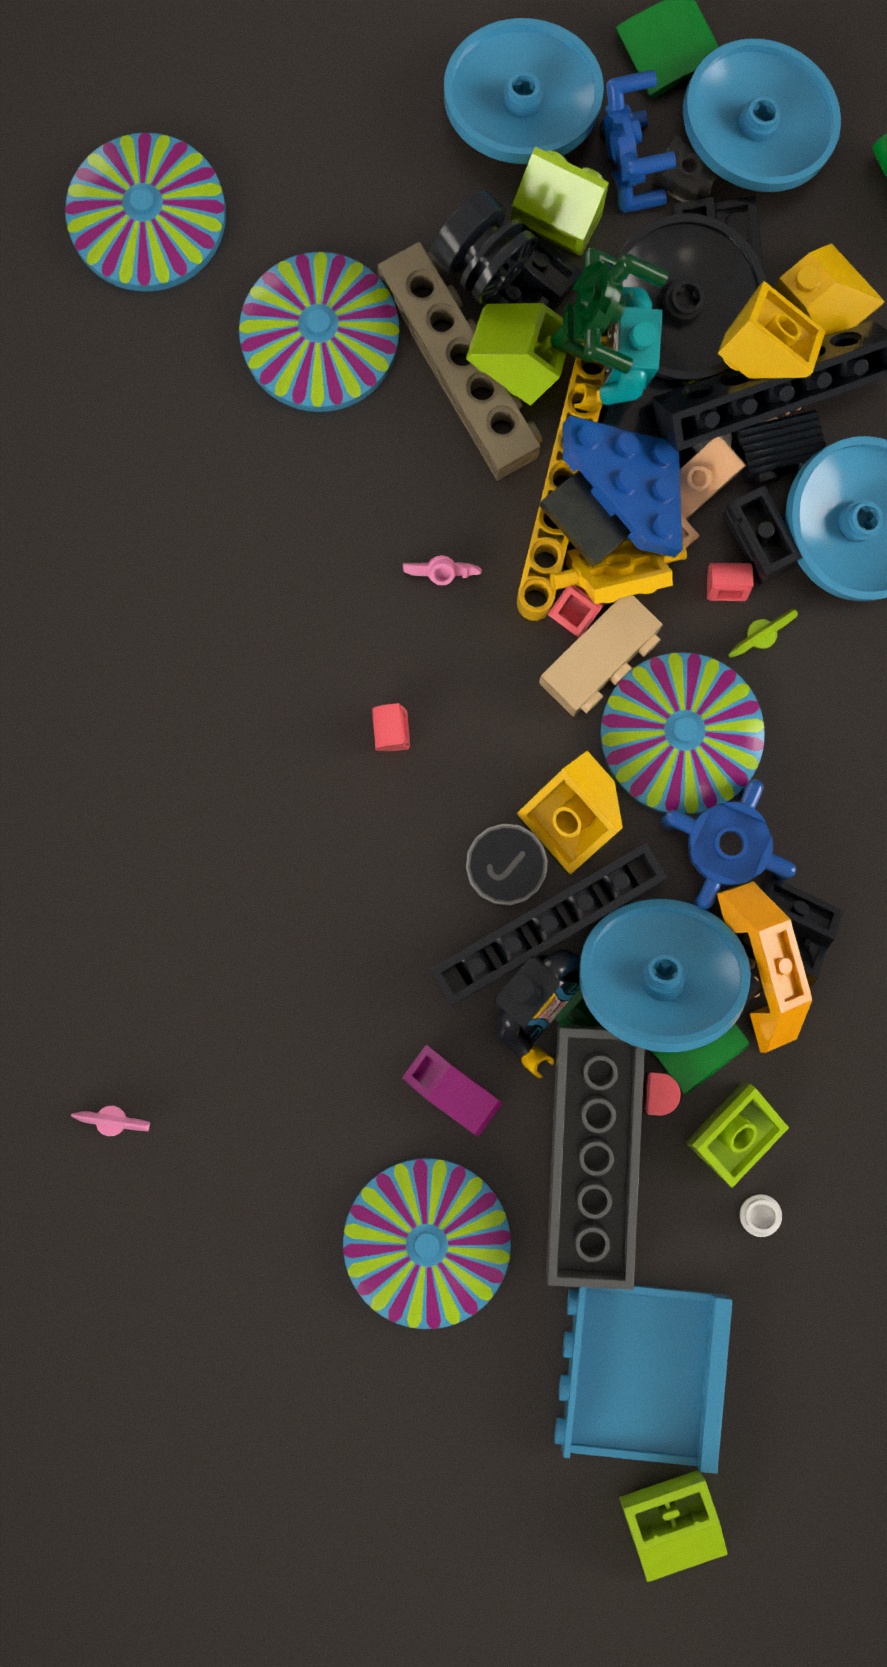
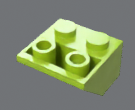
M535 147L512 204L511 220H519L538 236L582 256L602 217L609 182L603 180V177L593 169H580L568 163L558 152L553 150L543 151Z
M543 303L487 304L482 309L466 360L471 362L479 371L486 373L504 386L511 394L518 396L531 406L560 378L567 353L552 347L550 339L563 324V318Z
M699 1470L619 1497L647 1582L728 1554L708 1486Z

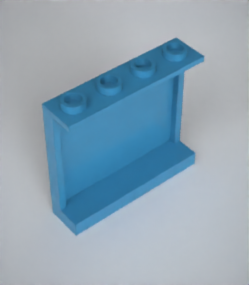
M634 1285V1290L587 1287L569 1289L567 1315H574L572 1332L565 1331L563 1340V1357L570 1358L568 1375L561 1374L559 1382V1401H565L564 1418H556L554 1443L561 1444L563 1457L570 1458V1453L670 1463L697 1466L700 1472L717 1474L733 1300L727 1294Z

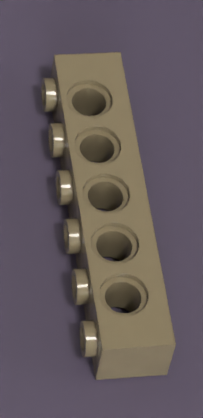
M419 241L379 263L378 276L390 292L397 312L498 481L539 458L541 447L539 443L543 440L535 423L532 420L526 422L519 409L522 408V403L518 396L511 394L504 386L486 373L479 371L472 363L466 366H459L451 360L457 354L468 353L477 325L473 319L466 321L459 309L462 307V302L456 289L452 285L446 287L440 277V274L443 273L442 268L430 257L429 253H426ZM418 287H427L432 291V294L425 298H419L412 292ZM445 320L451 323L452 328L445 332H439L432 325L436 321ZM478 387H485L493 395L489 399L478 400L471 392ZM497 421H505L513 429L507 434H498L493 431L491 426Z

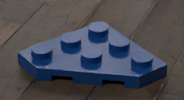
M569 416L563 423V460L573 472L579 469L593 486L590 491L611 517L616 514L631 532L628 538L638 549L676 557L683 550L679 451H676L663 439Z

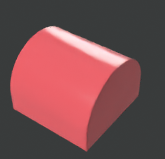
M709 563L707 600H748L754 586L751 563Z
M574 585L565 588L547 615L580 638L591 627L606 604H594L583 588Z
M400 703L372 708L375 750H409L410 737L407 710Z
M646 1072L643 1084V1113L662 1116L674 1111L681 1097L678 1083L667 1074Z

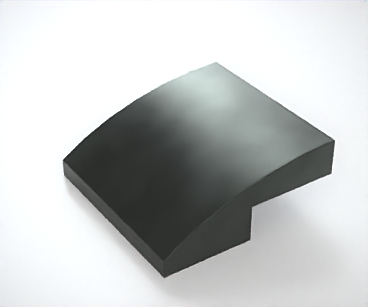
M578 471L545 497L539 506L587 562L594 567L616 547L625 542L631 532L616 514L611 517L590 492L593 486Z

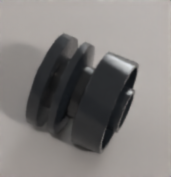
M486 190L474 194L449 217L434 239L429 251L430 257L449 275H454L466 268L461 277L460 286L465 290L473 288L472 297L481 304L493 299L513 282L532 255L538 238L531 231L525 230L522 232L523 224L517 219H513L502 226L507 209Z

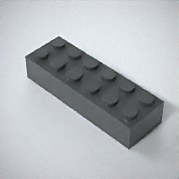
M558 1024L546 1278L548 1286L634 1290L645 1049L620 1040L603 1026Z

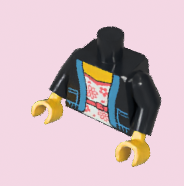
M566 949L558 950L550 955H533L494 1000L500 1010L495 1022L496 1034L518 1057H522L521 1062L523 1066L538 1078L543 1077L537 1071L538 1065L546 1060L553 1066L554 1060L540 1047L533 1046V1042L536 1041L580 989L579 971L581 957Z

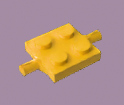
M628 538L597 565L592 567L577 549L566 551V564L570 570L551 573L550 582L554 591L577 585L586 591L594 604L612 603L619 598L639 593L649 594L657 589L673 586L672 570L666 563L685 560L687 558V551L682 543L683 550L676 557H670L640 550Z

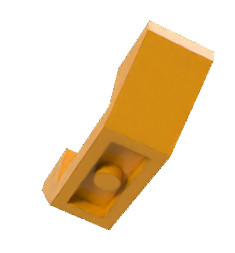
M754 881L717 893L725 924L734 933L748 932L767 999L768 1006L750 1013L760 1053L769 1052L797 1040L812 1003V996L791 919Z

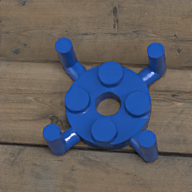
M654 69L611 78L607 83L608 106L605 107V110L608 114L604 115L600 123V129L605 136L608 159H613L614 164L618 165L619 170L611 171L617 187L618 206L624 213L666 205L667 198L664 188L633 195V187L645 182V174L676 168V158L673 151L637 158L636 144L642 143L641 128L648 126V117L646 110L631 113L629 104L625 105L624 93L657 86Z
M754 779L744 786L741 790L742 798L740 803L728 802L715 805L704 811L697 819L676 810H671L662 817L660 824L664 830L672 831L676 828L689 834V859L696 870L706 878L699 895L692 900L693 905L705 910L712 907L721 885L736 886L747 883L761 874L764 869L771 871L773 877L780 881L795 875L796 867L792 862L772 854L773 840L766 824L767 822L755 810L764 789L761 781ZM724 833H734L740 838L742 847L737 855H727L720 849L719 840Z

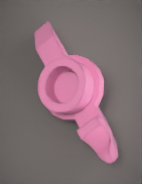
M443 555L432 558L429 563H403V572L414 576H428L437 585H447L455 576L467 578L471 575L482 573V569L479 566L470 563H455L453 559Z
M106 1106L98 1113L90 1111L71 1113V1117L78 1121L96 1124L98 1131L106 1136H116L124 1129L148 1132L150 1126L148 1121L126 1117L124 1111L116 1106Z

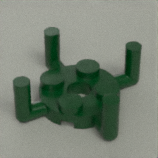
M589 248L584 253V271L572 289L579 292L574 305L567 303L563 324L551 336L550 343L552 347L585 362L592 363L596 361L627 374L632 367L633 359L601 345V335L610 323L616 324L624 313L626 303L620 297L623 281L627 279L629 274L661 288L668 279V271L631 254H625L620 259H617L595 248Z

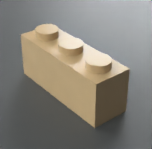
M633 595L619 598L541 675L539 684L573 717L581 709L587 714L603 698L599 691L609 681L616 685L629 673L632 667L628 662L638 652L645 657L659 643L661 639L656 634L663 624Z

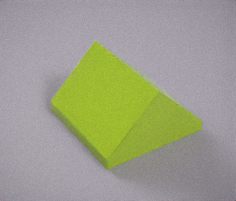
M740 1083L685 1143L733 1188L789 1127L753 1085Z

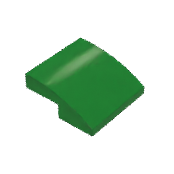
M664 0L616 27L638 73L654 69L657 86L647 88L653 100L687 78L691 80L702 60L712 51L719 48L695 0Z
M735 1023L724 1035L705 1046L681 1052H651L665 1072L678 1083L680 1090L686 1096L749 1047L750 1042Z

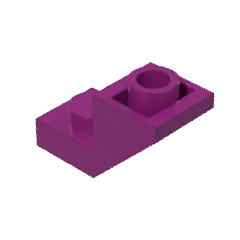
M428 1045L423 1048L402 1077L425 1099L478 1137L503 1104L502 1101L479 1082L461 1072Z

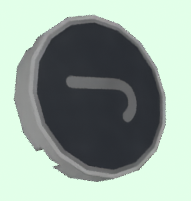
M500 824L487 828L474 839L467 853L466 871L470 885L481 898L495 905L511 906L526 902L539 891L546 878L548 860L544 846L534 833L519 825Z

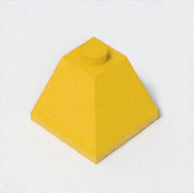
M832 243L808 253L783 274L775 286V290L826 331L824 337L859 325L885 302Z
M763 281L725 333L718 354L723 357V360L731 369L740 371L749 379L808 377L814 370L826 331Z
M588 751L564 767L516 813L570 875L623 828L615 781Z

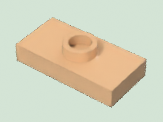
M721 436L712 439L680 469L681 514L686 520L746 466Z

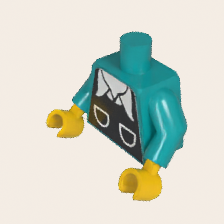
M622 287L620 298L625 300L626 303L624 313L616 324L610 323L607 327L606 347L631 357L633 364L630 371L624 374L605 366L604 385L600 389L586 384H578L574 391L584 394V398L581 403L574 404L575 408L596 413L603 404L613 405L638 399L657 373L660 359L662 310L652 309V302L644 289Z

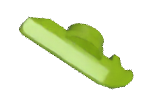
M792 608L773 621L766 619L754 621L748 628L747 638L739 642L728 656L731 658L744 654L752 647L758 649L771 647L776 641L777 631L795 619L798 612Z

